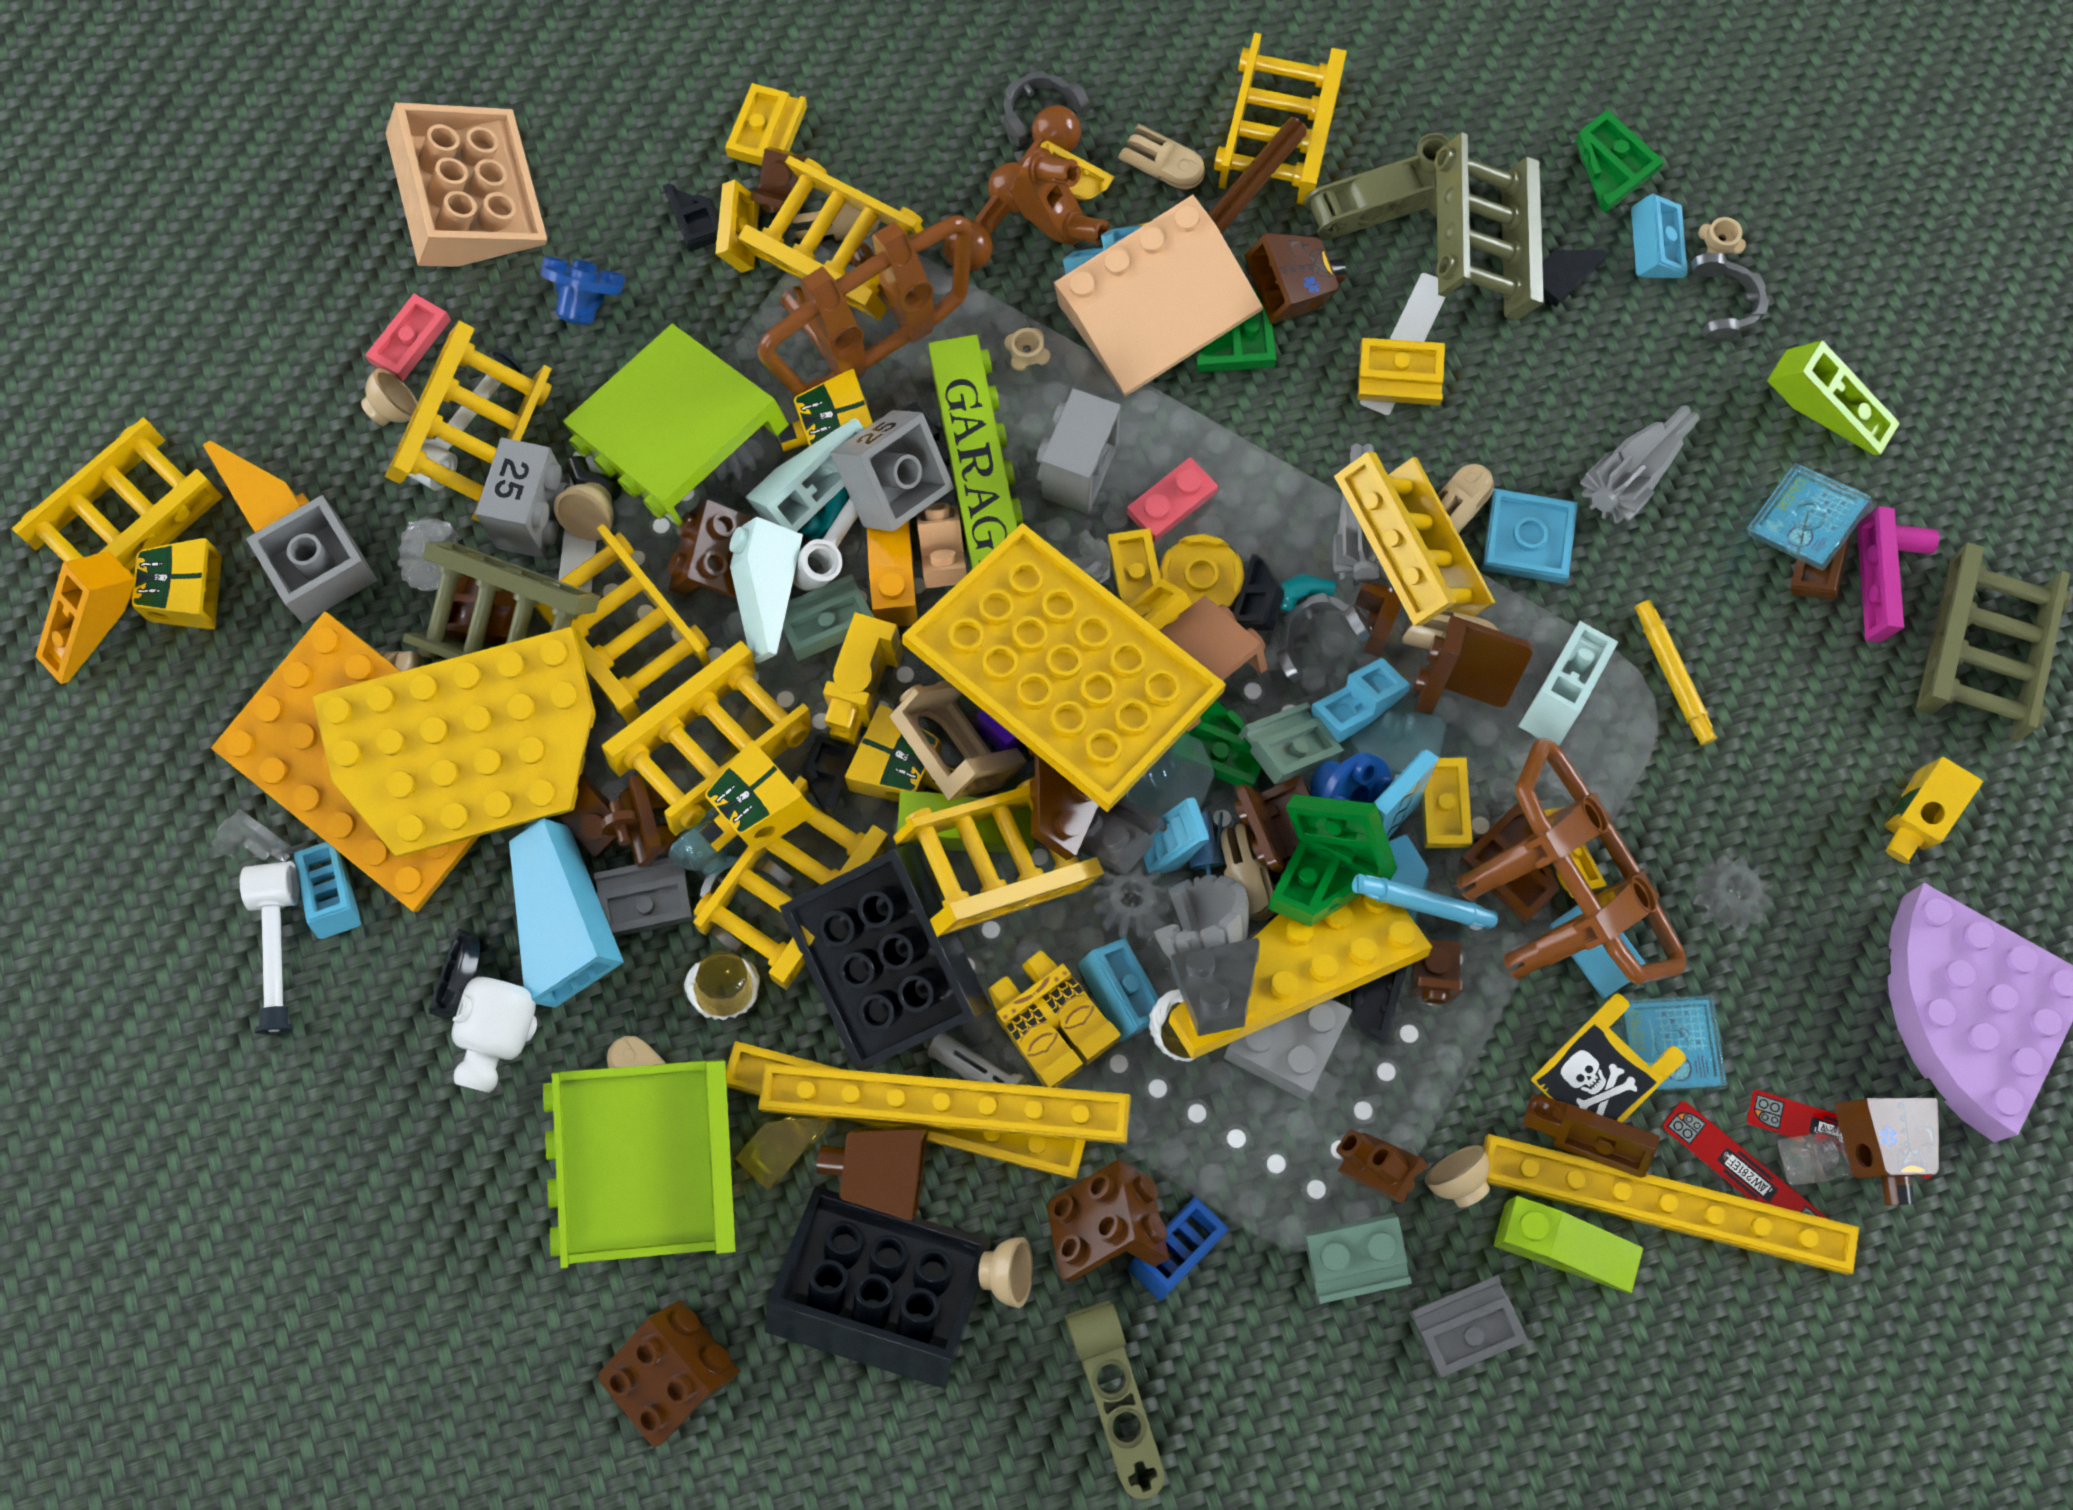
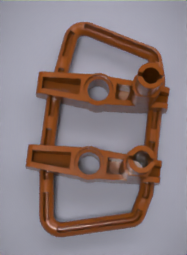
M959 215L950 216L910 237L893 221L872 235L875 253L869 245H860L859 249L865 256L863 257L858 251L855 253L850 261V265L854 267L853 270L835 280L821 266L800 280L802 288L799 286L790 287L797 296L796 300L788 290L781 296L780 303L790 314L768 330L759 342L758 357L762 364L796 397L851 369H854L858 380L865 375L868 368L907 343L910 342L913 345L933 332V327L961 305L968 294L973 226L967 218ZM956 233L952 290L934 306L932 297L933 286L928 281L916 253ZM879 274V285L877 288L880 291L877 296L894 315L899 329L872 347L864 350L863 331L858 326L844 296ZM800 328H802L805 335L824 356L832 371L828 375L807 384L775 352L779 344Z
M1547 738L1536 740L1530 749L1515 786L1516 797L1534 834L1494 855L1487 862L1466 873L1459 874L1456 878L1459 890L1472 883H1476L1469 890L1462 893V896L1468 901H1474L1479 896L1500 885H1504L1535 869H1540L1553 863L1583 914L1542 934L1538 939L1514 951L1505 953L1504 963L1507 969L1518 964V968L1510 972L1513 978L1520 980L1548 964L1552 965L1584 949L1590 950L1601 944L1623 974L1635 984H1644L1679 976L1686 968V955L1658 902L1659 893L1657 889L1653 888L1645 874L1644 868H1639L1610 821L1611 815L1600 802L1598 793H1591L1565 753L1555 742ZM1546 760L1575 800L1572 804L1549 816H1546L1534 790ZM1599 836L1624 878L1608 889L1594 895L1569 853ZM1646 917L1666 954L1667 960L1640 965L1619 934Z

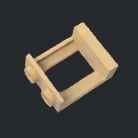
M943 680L935 685L923 687L921 684L909 688L901 695V704L891 713L890 718L948 801L1001 788L1027 760L1018 748L991 753L955 702L963 693L947 680ZM919 716L929 717L939 723L964 756L965 760L952 773L922 732L918 722Z

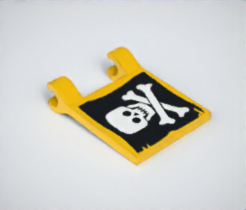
M1614 994L1530 1080L1549 1098L1566 1102L1567 1105L1569 1103L1623 1123L1685 1062L1686 1056L1678 1047L1670 1046L1649 1066L1609 1028L1630 1006L1629 1001L1621 994Z

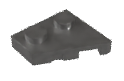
M1258 938L1171 955V970L1198 1036L1245 1027L1248 1001L1254 983L1256 962L1259 959L1260 942Z

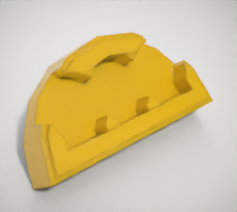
M1049 141L1041 143V147L1048 149L1053 156L1077 161L1076 166H1080L1081 169L1080 179L1075 186L1069 187L1077 202L1090 200L1104 192L1115 177Z

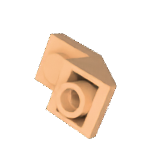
M944 502L933 503L917 514L925 588L956 585L967 575L958 505L949 506L948 503Z

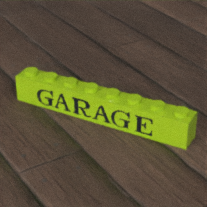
M977 334L928 343L930 363L971 570L1017 528L1016 524L1023 523L1019 498L1011 499L1009 486L1015 485L1011 460L1003 461L1001 448L1008 447L1004 423H996L993 411L1000 410L996 385L988 386L986 379L987 374H992L990 354L988 349H980Z

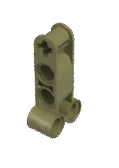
M1429 133L1419 140L1415 156L1323 185L1310 192L1305 197L1304 205L1308 210L1312 211L1319 226L1317 230L1319 238L1322 240L1337 238L1426 208L1437 217L1435 161L1429 159L1435 160L1436 152L1450 142L1449 138L1443 134Z
M1106 1300L1065 1314L1064 1317L1077 1357L1082 1361L1118 1477L1125 1491L1133 1498L1140 1500L1150 1499L1157 1495L1163 1487L1165 1479L1164 1469L1124 1346H1126L1117 1313L1113 1303H1110V1300ZM1109 1364L1119 1366L1123 1372L1122 1382L1113 1390L1102 1389L1097 1384L1098 1372L1102 1367ZM1129 1412L1137 1416L1138 1427L1133 1435L1122 1438L1113 1433V1421L1119 1414ZM1137 1462H1143L1147 1469L1153 1468L1152 1471L1147 1473L1148 1482L1140 1485L1136 1478L1128 1479V1476L1135 1473L1134 1464Z

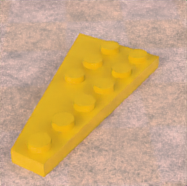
M1367 895L1359 896L1311 927L1279 914L1253 937L1258 938L1260 950L1254 972L1252 993L1248 1001L1245 1027L1198 1036L1184 1001L1171 1011L1169 1023L1190 1057L1195 1059L1429 956L1432 945L1405 908L1377 902L1375 899L1367 897Z

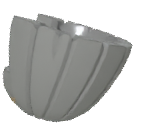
M1206 875L1203 878L1195 877L1193 882L1188 879L1169 888V893L1183 931H1180L1178 925L1171 924L1154 932L1159 945L1170 961L1171 955L1246 940L1249 928V901L1244 885L1239 881L1235 882L1234 878L1222 875L1219 878L1216 875Z

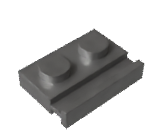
M1121 798L1108 812L1098 806L1079 851L1092 858L1097 857L1099 862L1126 876L1155 843L1152 840L1158 831L1164 833L1168 827L1160 816Z
M682 855L654 860L650 866L637 867L635 864L594 873L598 891L597 896L614 937L695 920L688 878L686 877L685 860Z
M1499 1275L1409 1312L1419 1331L1418 1334L1437 1378L1445 1377L1528 1342L1508 1295L1506 1296L1501 1286Z

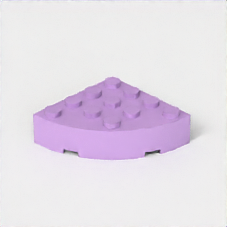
M1923 883L1903 896L1891 928L1888 948L1891 950V974L1888 975V991L1896 1025L1913 1063L1925 1079L1929 1078L1939 1093L1947 1099L1944 1103L1965 1123L1995 1143L2019 1134L2073 1022V965Z

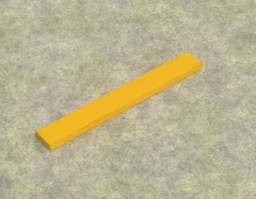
M735 1041L726 1068V1084L728 1089L760 1097L765 1063L828 1069L840 1068ZM845 1119L872 1127L907 1125ZM930 1126L927 1138L928 1142L1076 1180L1086 1140Z
M765 1063L758 1109L762 1112L1127 1144L1131 1096L1130 1094Z
M1491 1134L1485 1136L1483 1148L1489 1160V1174L1486 1182L1490 1185L1845 1275L1853 1274L1859 1227L1650 1174L1640 1178L1587 1158Z

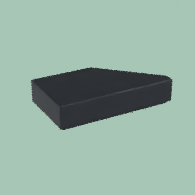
M669 183L663 185L665 195L688 251L691 252L716 243L719 217L712 200L698 194L693 196L679 191L674 185Z
M1603 249L1554 250L1542 262L1544 298L1557 308L1605 261L1608 253Z
M1252 554L1234 616L1237 623L1246 630L1252 628L1255 631H1273L1284 597V590L1266 561L1258 554Z
M817 735L803 766V778L807 780L808 787L822 811L828 816L833 817L847 784L845 775L859 746Z

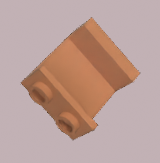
M1206 595L1181 613L1174 622L1160 630L1161 633L1222 681L1246 662L1261 674L1268 669L1264 655L1266 645L1260 635L1252 628L1244 629L1237 623L1234 614L1228 607L1223 604L1217 606ZM1200 717L1187 729V732L1202 722Z

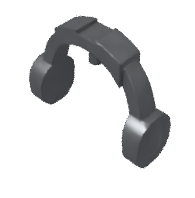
M1044 71L1027 73L1026 76L1018 80L1015 79L1005 90L1004 107L1006 117L1003 118L1005 129L1013 143L1020 147L1028 142L1026 130L1017 114L1013 111L1015 102L1022 94L1026 93L1029 97H1032L1035 93L1033 89L1045 88L1052 90L1053 88L1063 94L1069 105L1079 115L1090 111V103L1080 84L1077 82L1069 84L1057 76L1046 74Z
M1705 253L1693 259L1691 268L1694 275L1704 277L1727 275L1739 279L1738 282L1749 291V293L1744 294V301H1753L1752 314L1745 319H1718L1707 323L1703 328L1704 337L1707 341L1724 342L1731 340L1741 331L1747 330L1762 319L1768 309L1769 299L1766 296V285L1758 273H1752L1741 265L1727 262L1725 255L1722 253Z
M1320 593L1308 597L1306 601L1298 606L1295 605L1284 618L1285 625L1281 634L1282 650L1277 652L1276 655L1283 671L1293 683L1304 678L1299 660L1294 652V636L1296 637L1298 629L1305 620L1308 619L1310 623L1316 621L1315 613L1324 610L1340 611L1345 615L1350 626L1361 641L1372 636L1365 617L1356 606L1353 605L1349 608L1342 600L1328 596L1326 593Z
M731 855L716 864L714 871L708 878H705L700 896L703 897L707 892L714 894L740 857H733ZM769 858L765 862L758 859L754 865L755 868L770 874L790 889L798 881L787 868ZM716 923L713 925L711 933L728 949L740 954L747 946L743 941Z

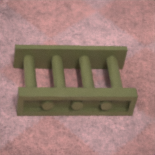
M1461 132L1445 146L1441 147L1436 152L1435 158L1437 178L1438 263L1436 273L1438 276V295L1446 297L1465 282H1469L1502 293L1504 297V317L1518 321L1544 303L1539 161L1526 156L1508 171L1468 158V134ZM1469 176L1500 187L1502 205L1470 194ZM1469 211L1501 222L1502 240L1471 230L1469 226ZM1470 247L1502 258L1503 276L1470 265Z
M452 541L426 542L422 559L438 564V571L441 572V577L428 630L404 633L402 642L418 647L420 655L433 659H451L481 651L496 591H501L502 589L513 592V599L517 601L506 644L526 639L534 605L543 603L552 607L551 613L555 615L551 632L571 627L572 619H577L578 615L595 613L600 596ZM464 574L475 578V585L479 586L465 644L445 637L459 577H464Z
M1967 542L1950 559L1915 710L1933 715L1945 704L1957 701L2014 719L2010 740L2019 742L2034 730H2039L2046 718L2047 707L2043 705L2061 616L2065 613L2071 601L2072 592L2067 590L2070 573L2061 571L2044 587L1991 572L1986 570L1985 565L1981 564L1985 547ZM1981 586L2039 604L2035 625L1977 608V603L1972 601L1975 589ZM1973 624L2031 642L2027 662L2024 663L1969 646V642L1964 640L1966 627ZM1964 662L2023 680L2018 702L1961 685L1960 680L1955 678L1957 666Z

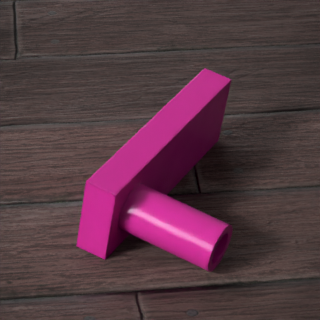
M1878 506L1856 523L1865 641L1882 643L1904 628L1898 551L1933 554L1939 544V533L1936 529L1896 525L1895 508Z

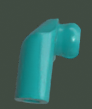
M842 488L825 504L824 510L816 513L799 529L808 540L823 539L847 502V490Z
M1299 574L1282 581L1280 585L1284 590V597L1280 609L1290 611L1297 605L1298 599L1305 596L1310 597L1326 593L1328 596L1333 597L1337 582L1308 574Z

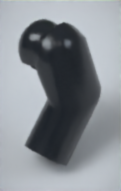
M578 455L568 459L566 467L574 485L588 482L598 483L608 490L612 501H616L620 497L622 487L616 479L609 478L606 474L591 472L583 456Z

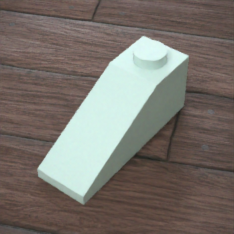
M851 419L774 469L745 498L762 519L797 532L845 486L830 452L864 430L863 426L857 419Z
M755 517L743 526L738 527L730 541V551L733 552L730 569L748 648L752 651L754 662L758 664L777 655L803 538L801 533L759 517Z
M1579 621L1518 727L1529 732L1537 739L1547 738L1559 746L1583 709L1618 641Z

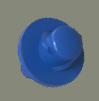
M544 256L540 275L556 282L555 290L559 295L556 315L568 323L576 325H589L593 323L596 309L602 304L604 294H622L625 275L608 270H601V273L596 272V264L584 260L573 259L572 266H569L565 260Z
M1358 753L1345 760L1342 764L1333 760L1322 763L1315 770L1311 778V796L1374 803L1394 779L1391 778L1389 767L1383 759L1371 753Z

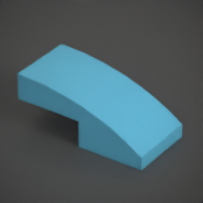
M1380 658L1349 674L1346 687L1313 703L1311 715L1313 718L1319 717L1339 743L1366 727L1391 708L1409 691L1410 684L1386 660Z

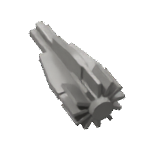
M1681 406L1664 424L1663 422H1654L1627 438L1611 456L1605 454L1585 474L1586 476L1580 482L1581 485L1587 487L1581 493L1582 497L1592 498L1593 503L1589 508L1592 510L1596 507L1602 511L1601 518L1606 519L1612 513L1615 523H1620L1623 518L1628 522L1654 494V487L1683 446L1682 439L1699 421L1698 413H1692L1689 406Z
M1358 443L1352 445L1350 464L1367 451L1374 452L1373 446L1369 443L1364 446ZM1343 494L1337 534L1334 535L1333 543L1334 574L1340 573V581L1342 582L1353 577L1354 586H1357L1359 582H1366L1372 585L1378 578L1384 582L1389 581Z

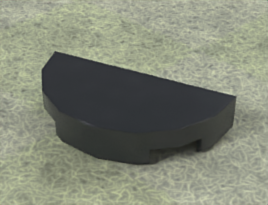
M459 928L455 931L428 1009L429 1014L445 1018L450 1016L459 1006L464 989L474 978L480 952V943L477 935Z
M1407 966L1351 990L1350 1009H1352L1357 1027L1368 1039L1383 1047L1387 1043Z

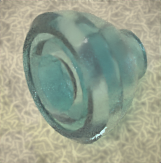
M713 817L701 822L685 833L670 846L668 856L674 863L690 871H702L706 877L711 876L729 862L724 856L726 845L717 852L699 832L714 819Z

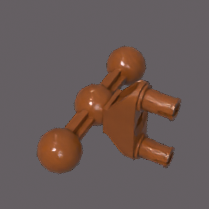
M1062 105L1045 107L1035 117L1031 127L1033 144L1020 161L1003 163L992 172L987 184L990 200L973 221L969 220L973 226L970 272L980 270L989 262L993 252L991 234L1006 214L1022 213L1025 219L1030 220L1056 242L1073 245L1081 241L1102 246L1101 235L1111 229L1107 225L1108 221L1084 216L1069 188L1075 186L1080 179L1081 169L1080 166H1076L1077 161L1074 159L1058 158L1053 156L1048 149L1041 147V143L1049 141L1068 152L1077 147L1082 134L1080 120L1071 109ZM956 233L945 238L942 242L944 257L952 267H954Z

